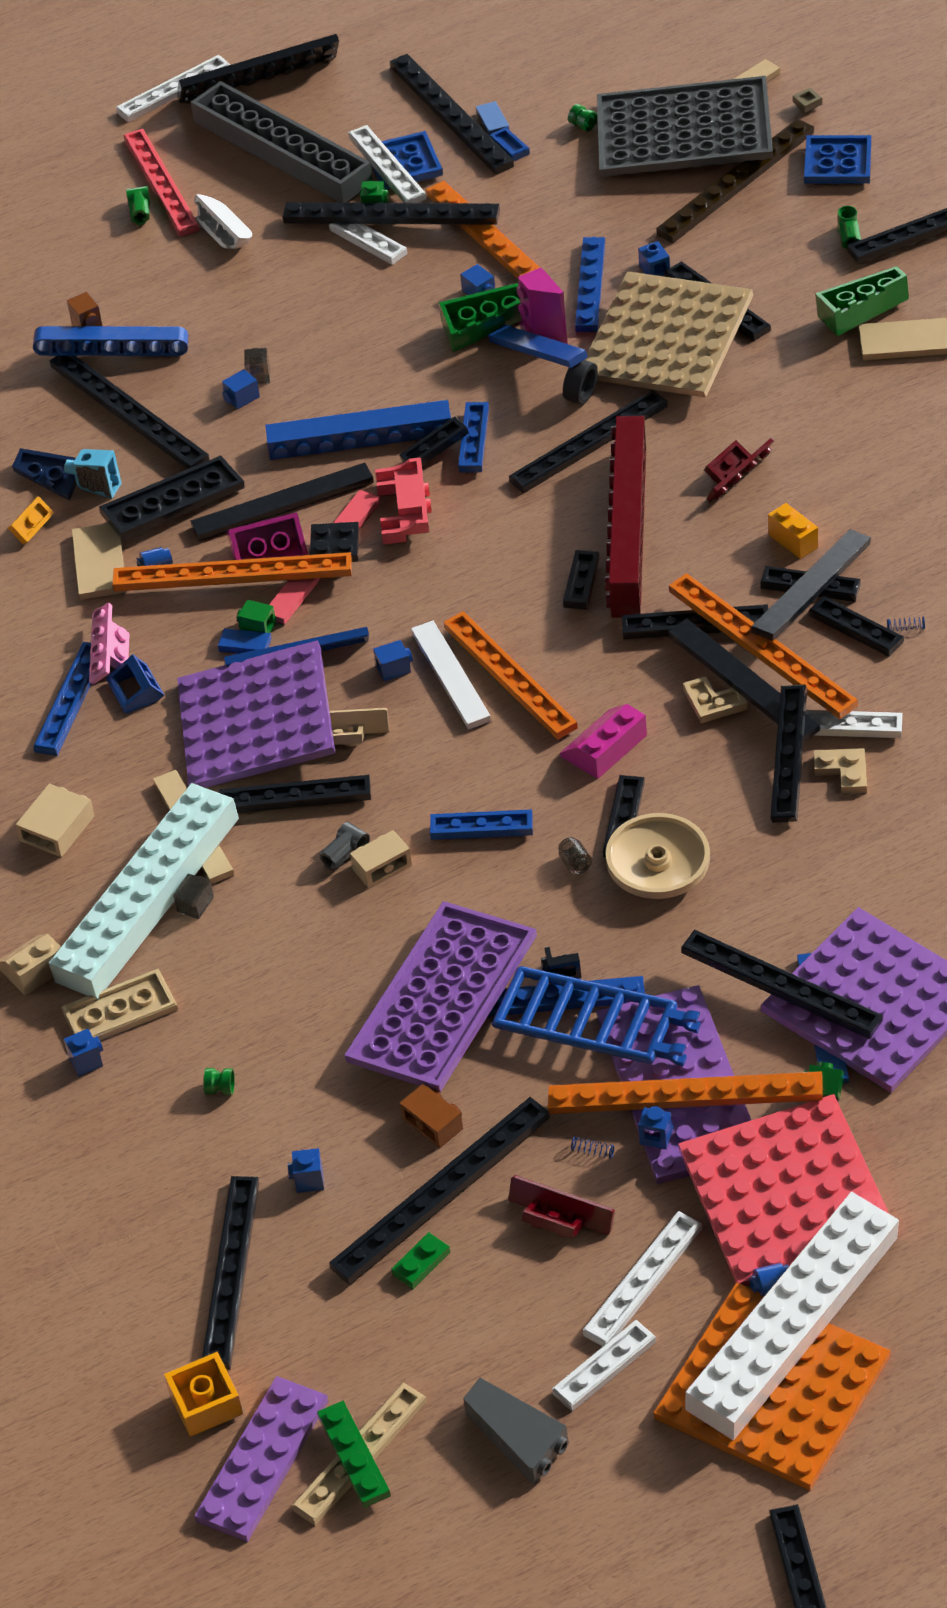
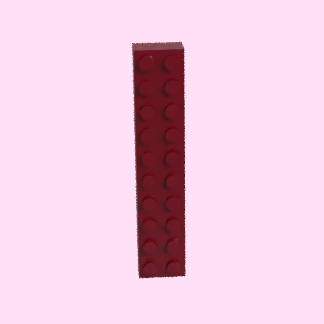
M616 416V426L611 427L612 440H615V442H611V456L615 458H610V473H614V475H609V487L613 491H609V506H612V508H608V522L612 523V525H607V539H611V542H606L607 556H610V559H606V573H610V576H605V591H610V593H606V607L611 608L612 618L622 617L621 615L641 614L646 479L645 416Z

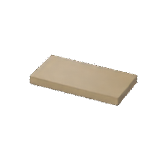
M947 318L859 325L863 361L947 355Z
M108 523L72 529L80 600L127 593V591L114 592L113 570L114 568L124 567L121 538Z
M158 968L102 990L98 1000L94 996L89 995L61 1006V1010L73 1034L88 1028L93 1038L98 1036L101 1041L177 1011L178 1006Z

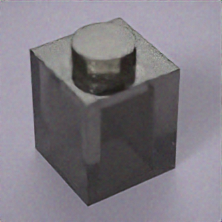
M267 348L244 349L245 370L257 379L258 384L270 383V364Z
M188 873L173 895L176 911L200 919L214 898L211 881L202 876Z

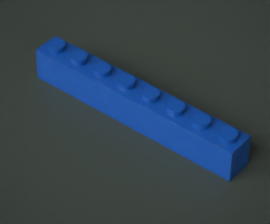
M448 400L266 424L270 460L420 440L450 420L451 415Z

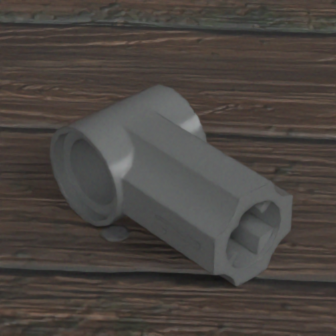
M345 822L337 831L336 838L319 853L320 860L330 870L337 869L350 857L351 852L370 842V835L352 823Z

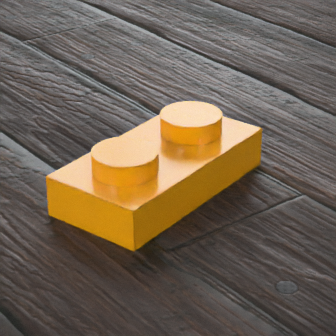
M38 496L10 524L8 529L24 545L49 520L54 512Z

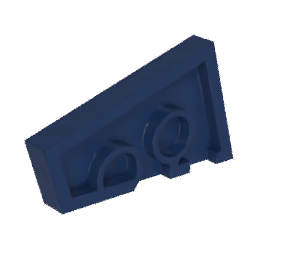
M19 449L12 465L14 472L69 501L77 485L75 475L65 473L64 471L65 462L68 459L75 460V457Z

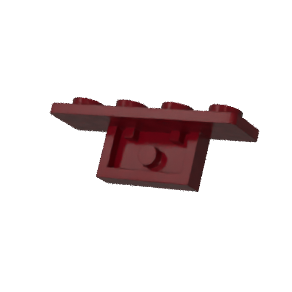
M771 437L752 455L737 440L729 445L704 468V471L718 484L712 489L706 500L710 502L715 497L720 499L728 491L727 486L729 484L732 486L736 485L743 477L742 473L744 471L749 473L758 464L756 460L759 458L764 460L772 452L770 447L775 440Z
M514 1175L511 1178L508 1200L527 1207L523 1211L521 1221L529 1223L538 1229L552 1231L564 1238L569 1237L573 1239L583 1227L605 1235L611 1233L615 1213L613 1208L518 1175Z

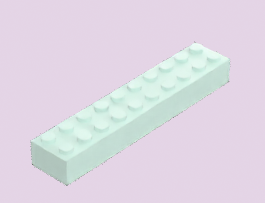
M193 783L190 784L50 960L49 966L55 983L87 996L92 995L97 1000L99 999V994L102 990H105L237 822L239 817L234 798Z

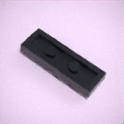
M454 416L399 454V457L403 463L408 459L421 457V464L423 466L468 435L467 426Z
M575 550L563 598V608L588 609L600 559L599 552Z

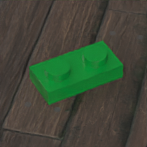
M428 1232L391 1268L392 1275L414 1289L451 1253L450 1246Z

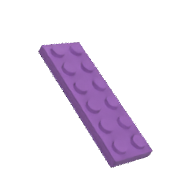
M276 1376L194 1515L196 1522L248 1542L317 1423V1411L324 1409L329 1402L328 1395Z

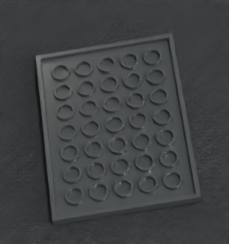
M766 76L597 94L600 177L657 172L668 169L677 170L706 165H722L734 162L742 163L773 158Z

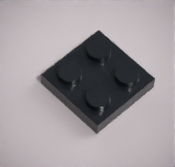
M358 522L311 524L310 555L351 552L352 562H358Z

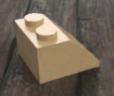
M49 934L37 935L1 958L0 971L26 996L53 978L49 962L61 946Z

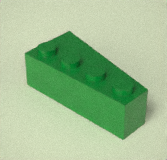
M898 266L815 293L818 318L835 335L839 336L908 300L907 275Z
M518 283L439 302L441 322L453 353L487 337L504 325L511 326L521 321V314L518 309L520 304L517 294Z

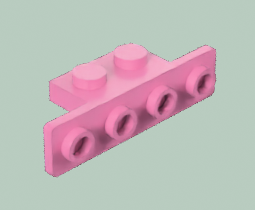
M110 603L97 608L92 614L89 682L93 685L109 674L110 665L116 669L129 656V633L112 622V605Z

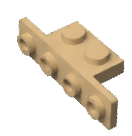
M387 708L330 711L334 745L344 744L347 747H353L363 743L364 734L389 732Z

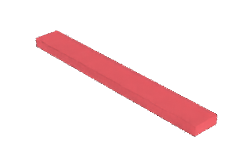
M144 129L124 134L125 143L179 237L200 231L199 224Z
M359 490L334 523L358 522L360 529L379 505L380 496ZM321 578L288 580L269 604L274 606L276 622L285 625Z

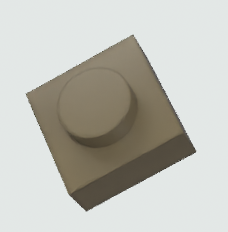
M807 88L793 95V103L806 113L821 106L822 97L813 89Z

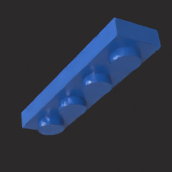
M466 402L463 424L467 426L469 434L461 439L459 472L473 473L482 472L489 402Z
M532 809L430 814L431 840L533 835Z

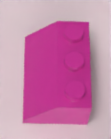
M542 267L519 276L517 294L520 299L518 309L521 314V330L568 344L564 292Z
M297 512L226 531L234 560L308 555Z
M628 704L611 708L560 752V756L596 779H599L647 736L646 715Z

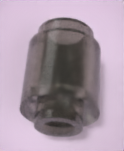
M568 837L561 841L558 846L559 856L572 874L585 873L592 865V857L583 844L573 837Z

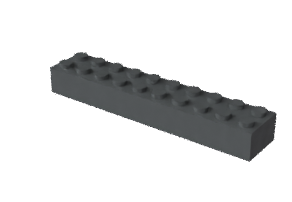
M221 81L191 101L194 123L340 203H346L360 193L362 182L373 181L371 162Z

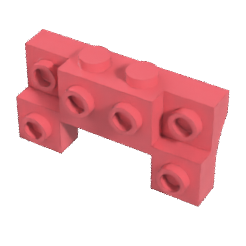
M421 457L408 459L394 467L375 469L378 496L396 494L399 516L380 518L383 545L407 542L406 535L428 533L427 513H432L430 499L425 498L430 497L428 482H423Z

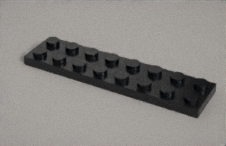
M333 34L180 79L177 90L179 103H191V101L220 81L236 89V86L243 84L250 86L256 83V80L263 78L264 80L273 79L280 73L285 75L291 74L300 67L308 69L317 62H331L337 55L339 38L337 34Z

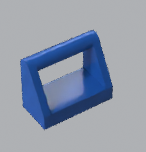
M133 654L106 678L124 713H129L158 702L165 696L148 665ZM135 676L141 689L128 700L119 682Z

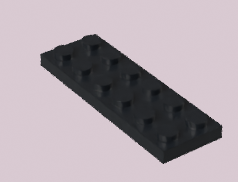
M220 455L99 506V511L102 517L123 540L244 489L245 484L244 480Z

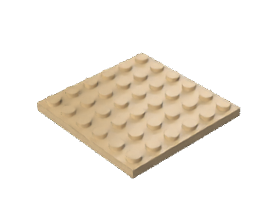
M627 271L585 360L596 364L598 369L597 381L706 398L753 298V291L747 288Z

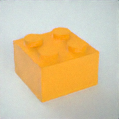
M218 1352L164 1374L168 1392L189 1437L243 1415L239 1395Z

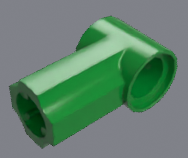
M148 186L126 189L131 221L137 223V225H144L150 219Z
M846 205L838 210L837 230L840 233L842 247L847 250L848 245L861 240L857 221V210L853 206Z

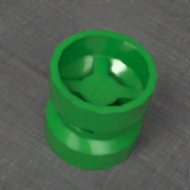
M575 104L568 113V122L575 126L579 125L580 129L586 132L591 131L597 123V113L590 109L586 110L580 104Z
M205 1068L203 1079L205 1095H214L216 1092H220V1090L224 1095H233L235 1087L234 1069L224 1068L220 1073L215 1068Z

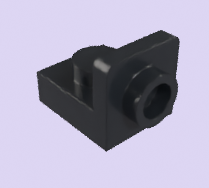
M544 947L545 957L541 958L542 971L573 978H582L578 953L552 957L550 947Z

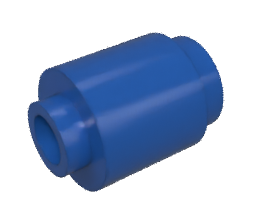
M160 547L140 552L139 558H136L137 566L173 564L169 548L163 549Z
M777 1263L753 1269V1275L749 1277L753 1292H759L761 1296H765L788 1269L789 1265Z

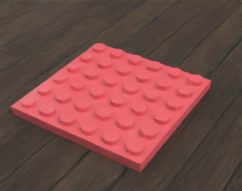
M834 1094L823 1097L821 1101L804 1103L678 1143L679 1152L735 1283L737 1282L744 1286L750 1285L749 1277L753 1275V1269L777 1263L790 1266L851 1191L889 1214Z

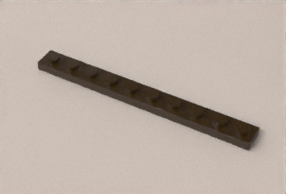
M798 118L772 138L773 158L739 163L656 228V235L671 243H675L804 142L806 135L814 134V126Z

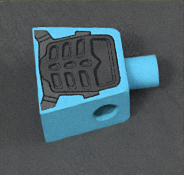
M83 449L75 460L68 459L65 462V473L75 475L77 486L82 490L113 499L122 484L115 453L112 450Z

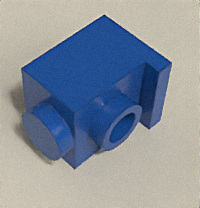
M657 1106L651 1108L644 1107L638 1124L640 1145L667 1150L674 1128L671 1121V1112H666ZM650 1130L660 1132V1137L649 1135Z

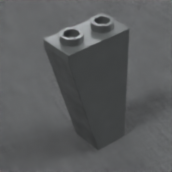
M482 1378L477 1380L463 1398L465 1414L533 1484H536L541 1476L544 1477L548 1474L553 1460L558 1454L562 1455L568 1447L569 1440L566 1425Z

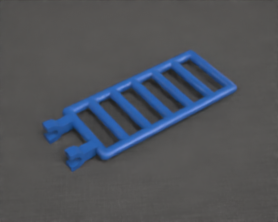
M520 966L517 968L493 1018L492 1026L500 1030L646 1064L653 1063L655 1058L659 1057L668 1059L676 1065L684 1066L687 1055L684 1054L686 1045L662 1043L670 1024L684 1027L693 1033H698L701 1022L698 1021L700 1012L676 1010L678 1005L674 1000ZM524 978L539 980L520 1022L505 1020ZM549 983L564 986L545 1028L530 1026ZM574 989L589 992L570 1035L556 1032L555 1030ZM599 994L613 997L614 999L596 1039L582 1038L581 1034ZM624 1001L639 1003L621 1046L607 1044L606 1041ZM649 1007L665 1009L647 1051L642 1052L631 1049Z

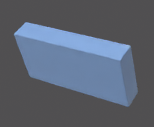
M496 101L476 106V113L488 135L505 127L509 129V124Z

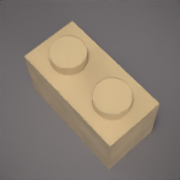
M394 830L379 836L372 842L350 853L352 870L368 889L412 866L410 848Z

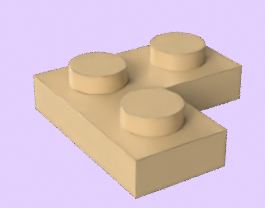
M706 676L683 683V690L700 723L748 710L747 701L733 688L715 693Z
M865 748L814 750L815 776L840 775L841 794L867 793Z

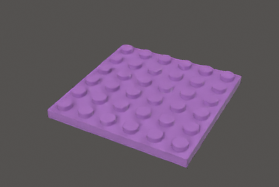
M318 640L253 657L243 662H235L230 666L223 665L177 678L189 786L193 783L207 788L336 754L321 647Z
M858 907L792 974L882 1014L883 1021L871 1039L865 1038L772 994L761 1004V1011L812 1044H816L846 1062L847 1066L892 1093L947 1035V960Z

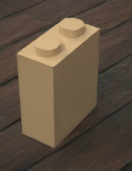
M49 783L16 823L19 840L62 858L95 817L91 799Z

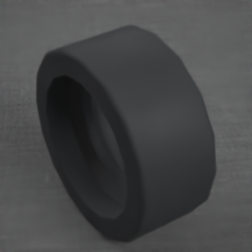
M583 360L574 367L568 368L562 389L565 400L582 405L589 400L595 389L598 369L595 363Z

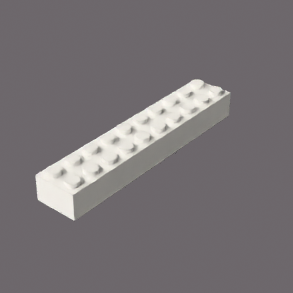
M851 1191L688 1388L685 1398V1410L734 1441L897 1240L899 1220Z

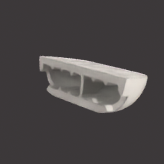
M196 194L194 204H197L198 216L195 218L220 246L225 249H237L244 246L251 239L252 232L226 205L214 198Z

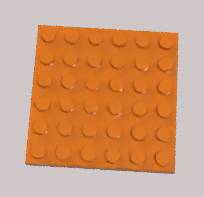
M736 1282L655 1409L654 1419L811 1491L890 1359L891 1350L828 1323L733 1441L686 1411L685 1398L688 1388L765 1297L761 1296L759 1292L754 1293L753 1289Z

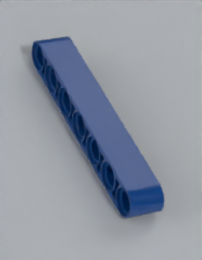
M41 326L34 331L33 350L41 356H182L188 351V331L183 327Z

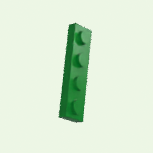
M344 1400L317 1411L318 1419L363 1507H369L391 1497L390 1490Z

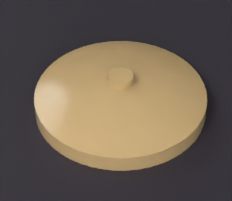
M667 813L644 814L626 821L614 831L606 847V865L614 882L633 895L649 899L671 898L691 890L704 878L710 864L709 843L701 829L683 817Z

